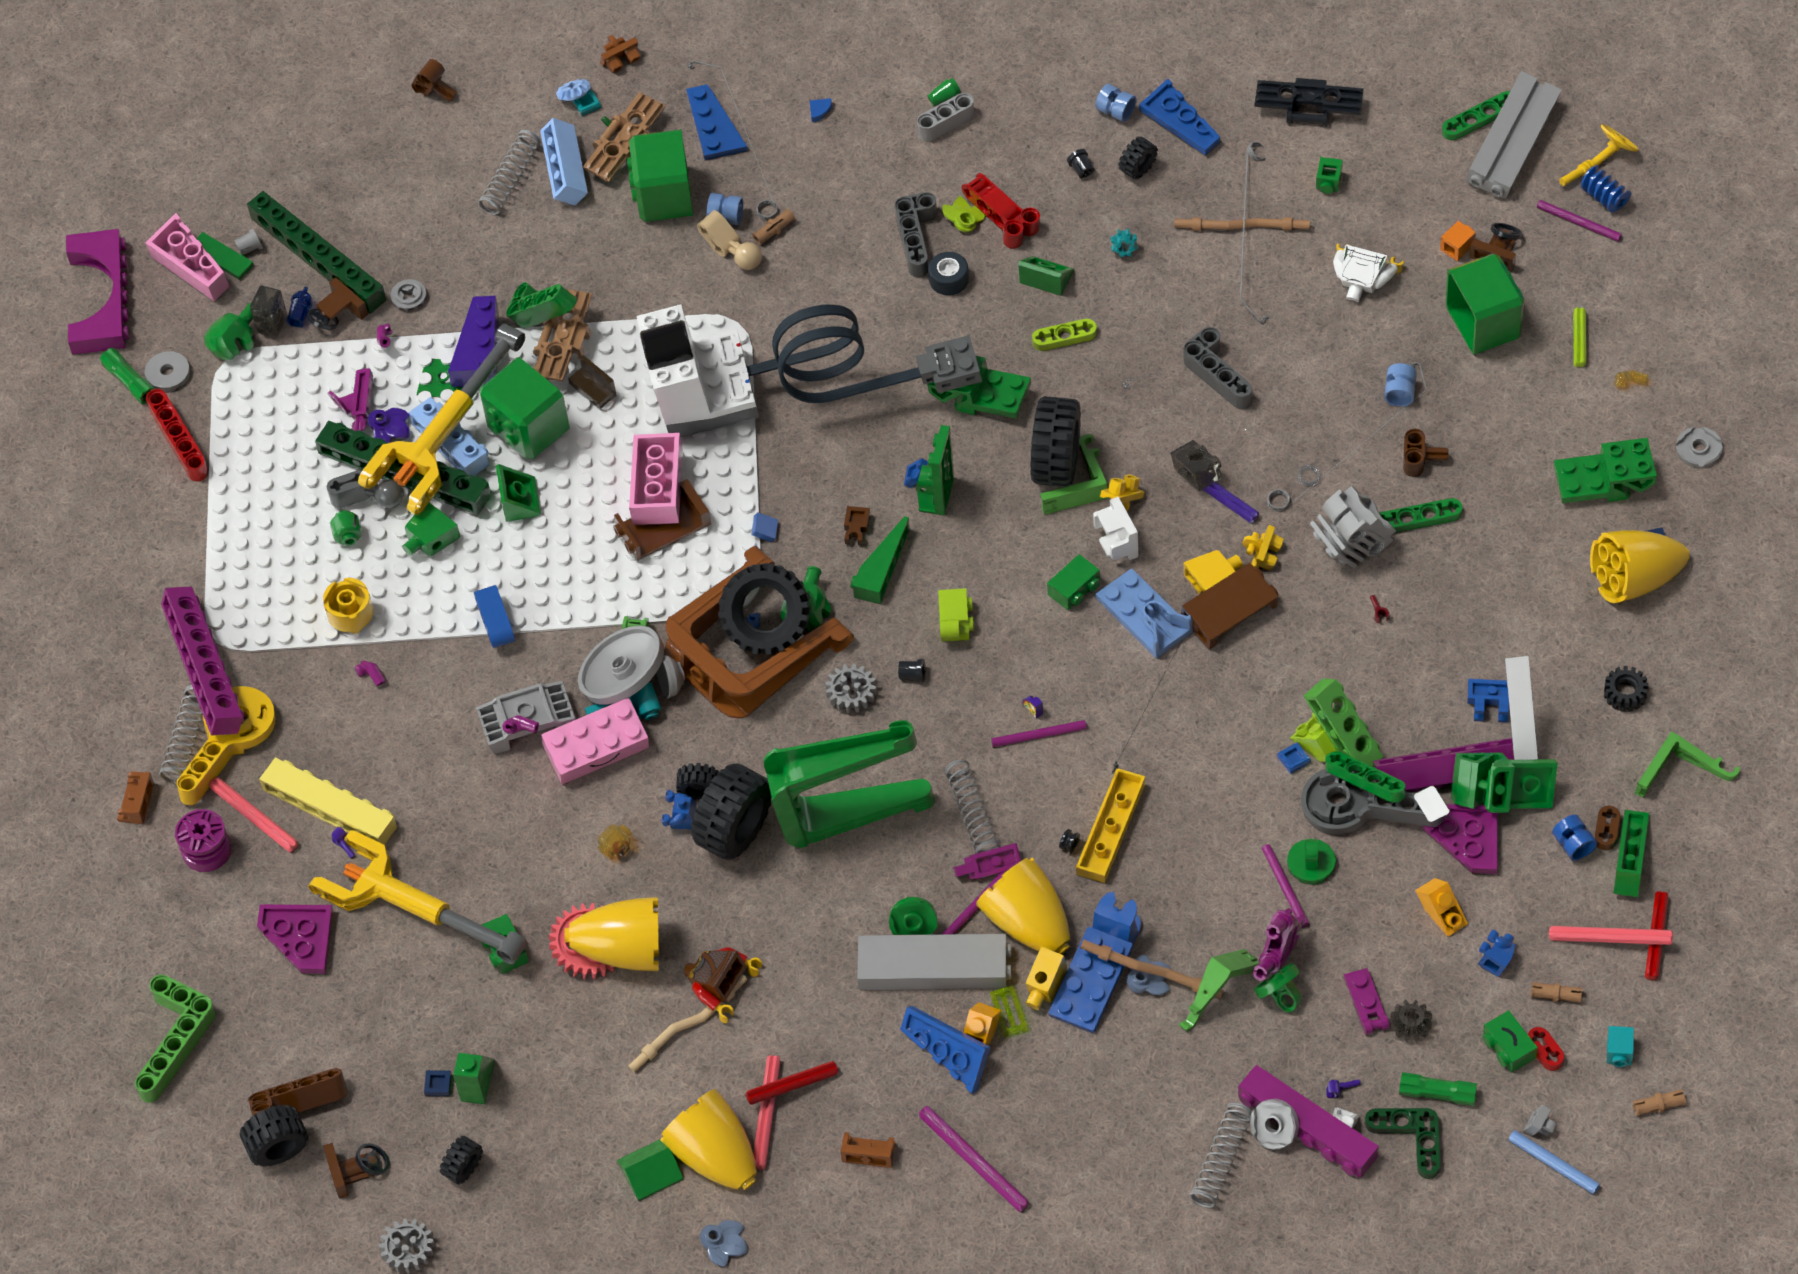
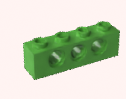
M1323 678L1303 695L1304 699L1337 752H1342L1363 763L1374 766L1373 760L1383 758L1379 750V744L1370 736L1366 723L1359 718L1355 711V705L1348 700L1343 692L1342 684L1336 679Z

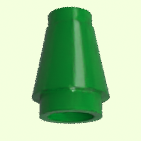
M953 78L945 79L927 97L934 107L960 94L961 90Z

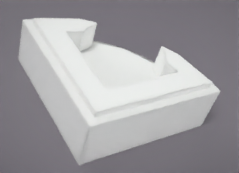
M1338 1107L1334 1109L1333 1116L1351 1128L1357 1124L1358 1114Z

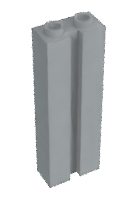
M1521 71L1473 161L1465 181L1474 187L1490 192L1496 197L1506 199L1554 109L1562 89L1547 82L1543 85L1537 82L1536 77Z
M1006 934L858 936L859 990L1006 988V980H1011V965H1006L1007 958H1011V943H1006Z

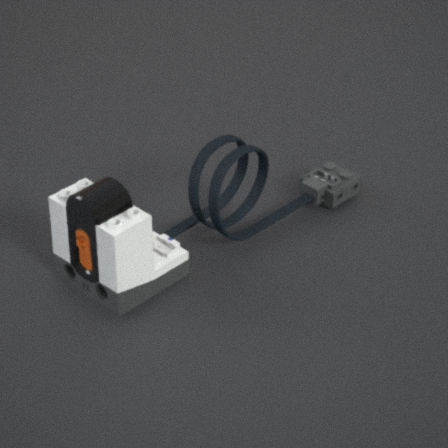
M681 304L637 316L640 338L653 389L668 433H680V438L759 417L750 376L778 369L781 383L788 394L799 401L816 404L847 398L922 378L923 385L935 382L937 393L982 382L970 335L926 346L927 353L916 356L917 368L826 392L810 393L794 388L785 379L784 373L800 381H822L851 370L861 361L864 355V345L858 333L859 326L856 315L849 308L841 305H817L792 313L778 325L773 335L772 347L775 359L749 366L746 364L737 329L693 341ZM837 315L848 318L853 322L851 329L830 326L804 332L789 341L781 351L780 356L778 354L779 342L784 333L790 327L803 320L818 316ZM841 337L830 344L792 354L797 348L806 343L824 338ZM853 341L858 343V348L851 357L832 367L815 371H803L790 367L791 365L834 354L847 347Z

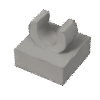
M1541 1105L1533 1111L1523 1133L1531 1137L1537 1132L1548 1136L1549 1132L1552 1133L1556 1123L1547 1119L1550 1109Z

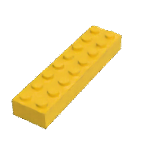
M1119 768L1116 769L1077 863L1076 875L1102 883L1106 882L1145 787V776Z

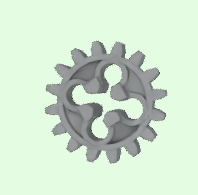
M855 663L852 664L851 668L843 664V670L841 671L835 668V675L829 674V681L825 682L826 697L830 699V705L837 704V710L839 711L844 707L847 713L850 712L851 708H854L856 712H859L860 706L865 709L868 708L867 701L873 702V695L877 694L876 679L872 677V672L868 671L865 673V666L856 669ZM848 677L852 681L855 699H851L850 688L847 685Z
M404 1218L403 1224L399 1225L397 1221H394L393 1229L390 1227L385 1228L387 1235L380 1236L382 1243L379 1244V1250L382 1252V1260L386 1261L389 1268L395 1265L397 1272L405 1268L406 1272L410 1273L411 1267H415L418 1271L420 1270L419 1264L421 1262L426 1265L428 1264L426 1256H433L431 1248L435 1247L433 1239H431L433 1238L431 1231L427 1230L424 1223L418 1226L417 1219H414L409 1224L407 1219ZM396 1237H402L405 1245L402 1246L400 1239ZM409 1245H411L413 1251H414L415 1253H418V1254H416V1255L411 1254L410 1249H409Z

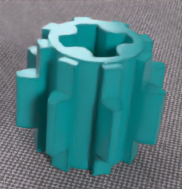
M1129 228L1124 231L1117 229V234L1110 237L1113 243L1111 250L1112 252L1116 251V253H1119V257L1124 255L1131 256V252L1138 249V245L1135 242L1137 235L1130 233Z

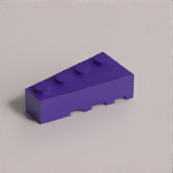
M496 295L475 296L472 298L448 370L451 387H464L497 344L495 336L499 328V309ZM497 367L487 378L484 384L497 374Z

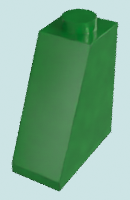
M458 1053L453 1076L462 1102L485 1104L495 1059L482 1055Z

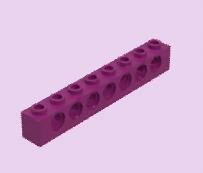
M192 586L165 588L161 606L211 736L238 734L240 725L244 723L243 710L239 709L236 693L232 691L231 679L225 673L224 661L220 660L218 655V646L214 644L211 628H208L206 624V616L201 611L199 597L195 595Z

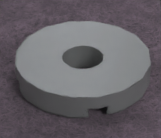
M174 351L156 354L148 361L145 366V377L155 389L172 392L176 390L175 388L186 384L190 377V367L187 359L182 354ZM165 369H173V372L169 375L162 374Z
M1695 427L1688 428L1677 438V456L1684 464L1690 467H1710L1717 463L1722 455L1723 446L1721 438L1715 431L1707 427H1701V429H1695ZM1703 444L1706 448L1699 451L1694 449L1693 445Z
M1275 1098L1265 1100L1257 1105L1251 1113L1250 1127L1253 1136L1261 1142L1262 1146L1275 1150L1282 1149L1295 1140L1298 1135L1299 1121L1292 1106L1283 1100ZM1271 1118L1276 1119L1279 1123L1277 1131L1273 1130L1270 1126Z

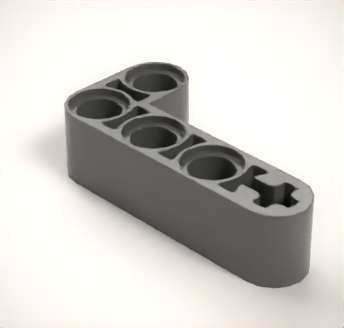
M929 192L903 196L894 203L896 222L910 275L916 278L923 277L928 273V255L919 223L933 220L937 215L936 197Z
M1214 327L1204 328L1185 343L1183 347L1185 366L1237 409L1248 408L1252 403L1251 384L1216 355L1220 351V332Z

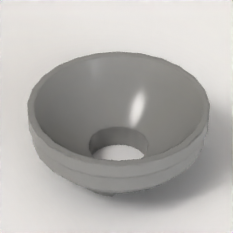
M664 655L656 674L664 697L668 699L678 694L681 686L684 685L685 676L680 662H676L673 658Z

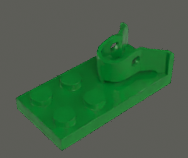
M941 425L939 434L935 433L933 447L935 449L934 453L930 452L928 466L922 465L916 491L919 512L945 516L955 477L950 426Z

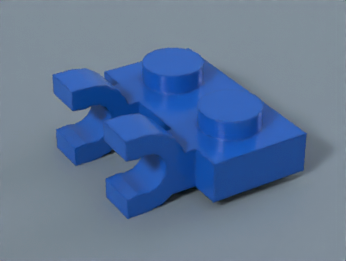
M1468 679L1467 704H1475L1474 721L1484 722V705H1499L1498 722L1508 723L1509 695L1507 680Z

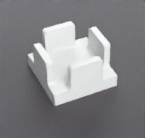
M1119 497L1110 500L1109 507L1093 513V525L1095 529L1103 527L1107 534L1099 539L1107 557H1111L1115 561L1128 556L1129 560L1138 557V532Z

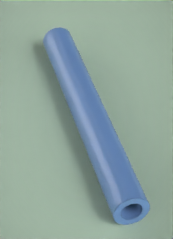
M1516 1130L1511 1133L1508 1139L1510 1142L1593 1195L1599 1189L1600 1183Z

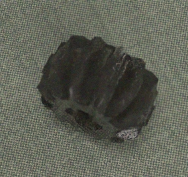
M1405 999L1403 1006L1397 1004L1395 1012H1392L1390 1015V1020L1392 1021L1391 1029L1396 1031L1397 1038L1405 1035L1406 1043L1410 1040V1037H1413L1418 1042L1419 1035L1426 1038L1428 1030L1432 1028V1013L1427 1011L1426 1004L1418 1006L1417 1000L1413 1004H1409Z

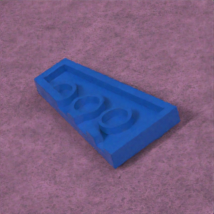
M1169 79L1164 81L1139 104V110L1205 156L1220 143V136L1204 118L1201 119L1197 114V110L1186 102L1183 94L1173 87V83Z
M708 84L686 89L704 159L709 160L748 151L747 145Z
M914 1006L907 1007L900 1030L921 1049H926L932 1054V1059L938 1064H943L950 1071L949 1074L956 1080H961L970 1093H975L978 1090L991 1047Z

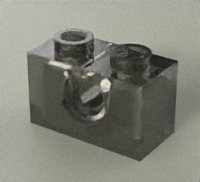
M260 285L250 304L256 330L264 336L272 335L278 337L288 317L281 290Z
M1194 440L1170 452L1176 472L1199 491L1222 478L1220 471L1222 465L1218 457L1212 456L1205 446H1200Z

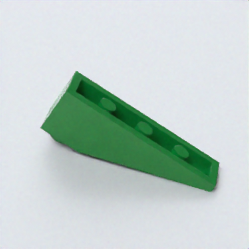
M904 516L860 566L857 575H853L850 588L853 589L854 598L881 604L910 530L909 517Z
M1625 810L1613 894L1638 897L1649 813Z

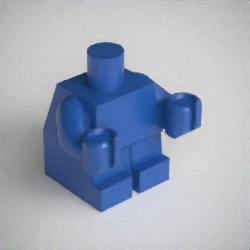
M667 790L665 795L666 801L669 803L674 801L671 818L668 814L662 815L661 821L663 826L670 825L674 829L692 830L691 823L694 820L693 815L697 810V803L686 794Z
M1492 930L1487 940L1494 945L1490 949L1491 946L1488 942L1484 941L1479 952L1484 955L1478 962V965L1499 977L1513 957L1515 944L1512 942L1514 937L1508 933L1504 937H1499L1498 932Z

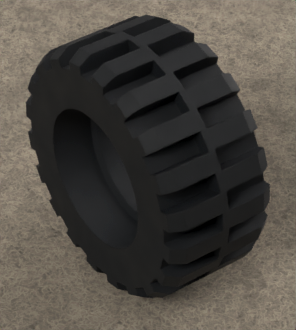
M1044 396L1038 400L1034 417L1030 461L1031 480L1035 484L1067 487L1072 485L1074 481L1081 427V407L1076 399Z
M740 763L730 764L725 769H721L718 775L711 780L709 787L705 789L702 799L697 804V810L694 812V820L691 823V836L695 844L724 860L735 859L744 850H747L750 843L757 837L758 831L761 830L763 822L768 816L769 807L772 804L768 778Z

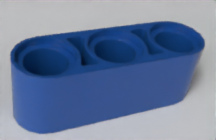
M493 585L474 591L475 600L492 648L515 642V637L497 586Z

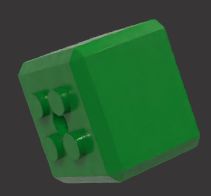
M682 129L634 135L629 140L631 157L627 158L630 188H634L631 189L632 200L637 202L640 219L649 222L693 216Z
M1490 254L1447 270L1445 305L1472 354L1475 355L1519 339L1522 333L1525 298L1500 256Z
M520 357L514 359L480 387V396L487 427L526 459L536 458L570 429L563 394Z

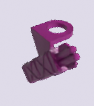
M370 368L356 371L354 393L341 398L332 391L327 393L334 404L345 413L349 414L351 412V417L355 420L352 423L351 429L355 431L360 430L363 432L366 428L365 425H367L365 419H368L373 381V372Z

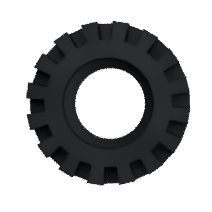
M1142 136L1136 137V140L1133 139L1131 141V145L1128 144L1126 146L1127 149L1126 151L1123 150V156L1120 157V162L1118 163L1119 170L1135 180L1141 178L1144 173L1146 174L1148 168L1151 169V164L1155 163V157L1158 155L1157 146Z
M1624 666L1622 671L1620 667H1617L1615 672L1613 670L1610 671L1604 685V698H1607L1608 705L1613 703L1612 708L1615 710L1619 706L1621 712H1624L1625 708H1628V712L1633 711V707L1636 710L1639 709L1640 704L1643 705L1645 703L1648 693L1646 676L1642 677L1643 672L1639 670L1636 673V668L1634 667L1630 671L1628 666ZM1624 683L1630 684L1635 688V692L1628 695L1622 694L1617 691V687Z
M689 763L688 767L683 765L682 769L679 768L677 772L676 792L686 794L693 800L702 799L705 789L709 787L711 780L718 775L719 770H715L714 766L709 767V764L701 766V763H696V765Z
M463 1135L450 1145L451 1148L447 1149L445 1152L447 1153L446 1156L442 1158L444 1162L440 1164L441 1175L458 1185L460 1183L463 1184L465 1180L469 1179L470 1174H473L475 1167L479 1165L478 1161L481 1160V1154L483 1153V1147Z

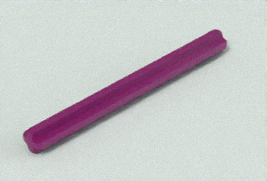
M925 1106L920 1110L919 1117L1017 1211L1022 1212L1028 1207V1200L932 1108Z

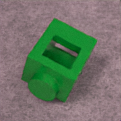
M1320 157L1316 176V189H1320L1325 194L1339 191L1343 169L1342 159Z

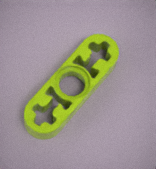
M1081 319L1037 329L1032 334V344L1035 349L1045 351L1090 341L1097 335V326L1091 319ZM1087 327L1090 332H1085L1083 328ZM1061 332H1068L1071 334L1070 337L1066 339H1062L1058 336ZM1040 337H1043L1044 340H1046V341H1045V342H1041V340H1039V338H1040Z

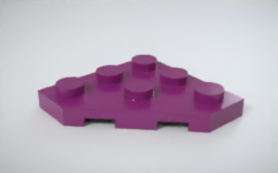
M1445 804L1449 809V813L1444 816L1443 823L1436 827L1423 826V830L1471 873L1497 874V813L1488 812L1485 805H1479L1472 809L1461 805Z
M260 904L257 922L258 930L300 973L326 974L333 915L332 905Z

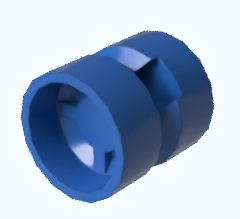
M1574 814L1562 819L1552 830V834L1561 845H1564L1563 849L1572 861H1578L1586 857L1597 847L1598 842L1590 831L1586 830V825L1578 815Z

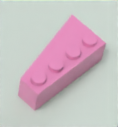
M177 213L145 242L154 260L211 300L216 301L230 287L223 270L210 254L205 251L202 244L193 236L190 229L181 221Z

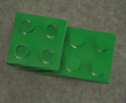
M976 356L982 382L937 393L935 382L927 384L929 393L942 403L956 398L954 405L957 411L975 415L976 411H982L1017 419L1032 382L1031 377L987 369L985 357Z
M1648 438L1601 443L1600 454L1554 460L1553 464L1562 503L1607 498L1608 502L1627 500L1630 497L1629 488L1642 493L1655 485L1657 478Z
M1456 753L1451 799L1455 804L1472 809L1485 802L1486 810L1491 813L1509 812L1510 809L1552 808L1558 762L1555 759L1508 760L1503 753Z

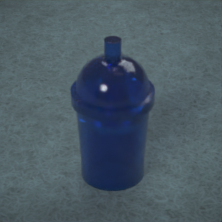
M304 287L303 290L297 291L291 296L290 309L286 320L290 326L300 328L304 326L308 312L313 305L312 297L307 292L308 287Z

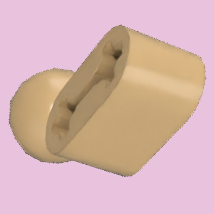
M713 210L697 224L698 231L713 250L722 257H725L728 253L733 254L736 264L741 269L752 270L761 263L762 252L760 248L751 242L740 244V237L718 211Z

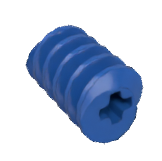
M1595 165L1584 175L1581 189L1587 192L1589 196L1594 197L1603 207H1607L1609 212H1616L1626 205L1632 193L1630 190L1624 192L1625 186L1621 185L1618 187L1619 182L1617 180L1612 181L1611 175L1605 176L1606 172L1604 170L1598 172L1599 166Z

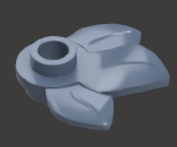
M1141 955L1136 958L1138 961L1171 969L1164 962L1155 961L1151 963L1147 955ZM1131 969V972L1128 974V987L1135 993L1147 991L1153 995H1162L1170 991L1169 986L1164 982L1165 977Z
M725 1220L718 1226L708 1225L702 1229L699 1237L700 1242L708 1249L709 1259L714 1264L725 1267L728 1262V1256L747 1254L746 1242L739 1236L744 1229L741 1223ZM712 1233L716 1235L717 1239H711L709 1237V1234Z

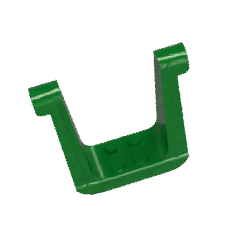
M906 720L891 722L889 729L783 749L774 748L768 752L763 759V765L768 778L772 804L787 843L794 847L803 848L807 847L808 844L913 808L916 813L931 808L935 803V797L931 784L925 779H915L817 796H799L800 793L912 751L917 745V738L912 724Z

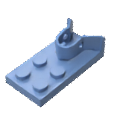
M1132 568L1096 593V599L1156 659L1193 633L1190 615L1185 616L1177 613Z

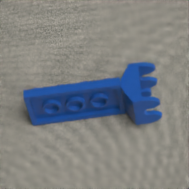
M1114 892L1105 894L1099 901L1094 912L1092 928L1087 927L1048 1012L1049 1016L1092 1033H1095L1125 966L1111 960L1104 961L1099 959L1098 955L1080 949L1083 939L1100 946L1103 944L1112 947L1113 951L1129 957L1134 947L1133 943H1135L1141 929V920L1137 915L1136 902L1133 899L1124 904L1122 910L1114 907L1116 904Z

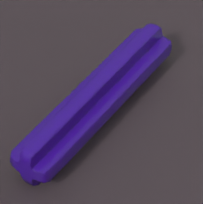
M1206 477L1201 482L1202 490L1248 522L1254 523L1258 519L1259 512L1211 478Z

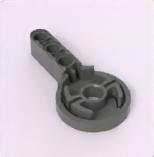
M1326 769L1315 773L1307 781L1301 795L1302 809L1307 821L1318 831L1330 835L1351 833L1371 819H1382L1429 827L1439 826L1444 821V816L1432 822L1428 821L1414 798L1416 793L1405 792V798L1402 801L1390 802L1366 790L1360 792L1354 786L1349 785L1351 783L1330 774ZM1351 771L1350 773H1360V771ZM1336 794L1346 796V799L1339 804H1333L1329 801ZM1383 803H1389L1386 806H1381Z

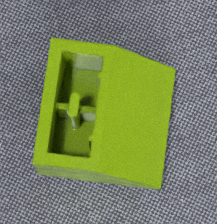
M1312 713V717L1306 723L1299 725L1296 728V732L1290 737L1293 742H1298L1302 749L1321 762H1325L1327 754L1337 751L1314 713Z

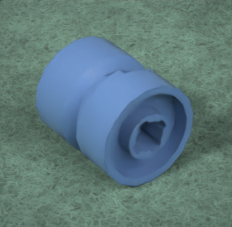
M1106 84L1101 89L1095 106L1098 111L1107 115L1111 114L1113 118L1126 122L1136 107L1137 98L1126 91L1121 92L1119 88L1111 84Z
M711 193L707 203L706 216L713 210H716L729 224L740 225L744 208L743 197L730 195L726 198L724 194Z
M1402 363L1389 366L1384 399L1387 403L1394 406H1408L1413 403L1414 386L1417 371L1414 367Z

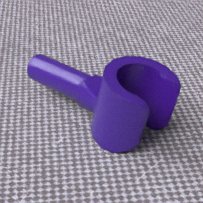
M337 827L331 834L332 842L338 846L340 845L352 859L356 855L344 841L347 833L341 827Z
M1338 1080L1329 1081L1326 1088L1327 1098L1340 1097V1090L1359 1086L1360 1080L1341 1083Z

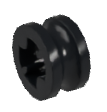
M1067 829L1062 835L1059 848L1062 850L1066 848L1067 852L1072 853L1079 842L1080 834L1077 832L1073 834L1072 830Z

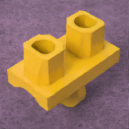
M1128 474L1124 475V479H1110L1109 488L1101 490L1100 497H1110L1111 499L1119 497L1125 510L1128 511L1130 501L1143 498L1144 491L1138 489L1140 478Z
M1268 525L1266 532L1261 534L1260 539L1259 534L1253 532L1252 536H1246L1243 539L1242 544L1247 549L1246 553L1253 555L1255 551L1251 562L1254 568L1262 567L1271 571L1276 563L1277 556L1268 553L1267 550L1270 549L1278 552L1284 539L1274 534V526Z

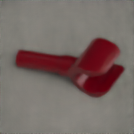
M1371 595L1370 600L1375 610V622H1380L1379 614L1385 615L1386 621H1388L1389 611L1379 605L1375 595Z

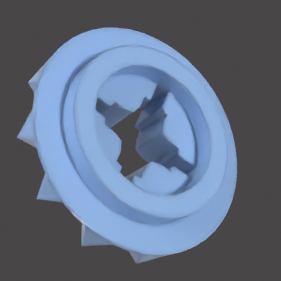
M577 79L559 87L556 94L559 100L571 101L584 96L591 86L586 79Z

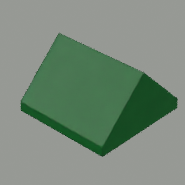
M1035 256L1020 260L1018 264L1019 283L1062 296L1074 271V268Z
M498 464L496 471L506 522L539 516L541 510L535 476Z
M660 1139L616 1160L638 1201L683 1180L672 1151Z

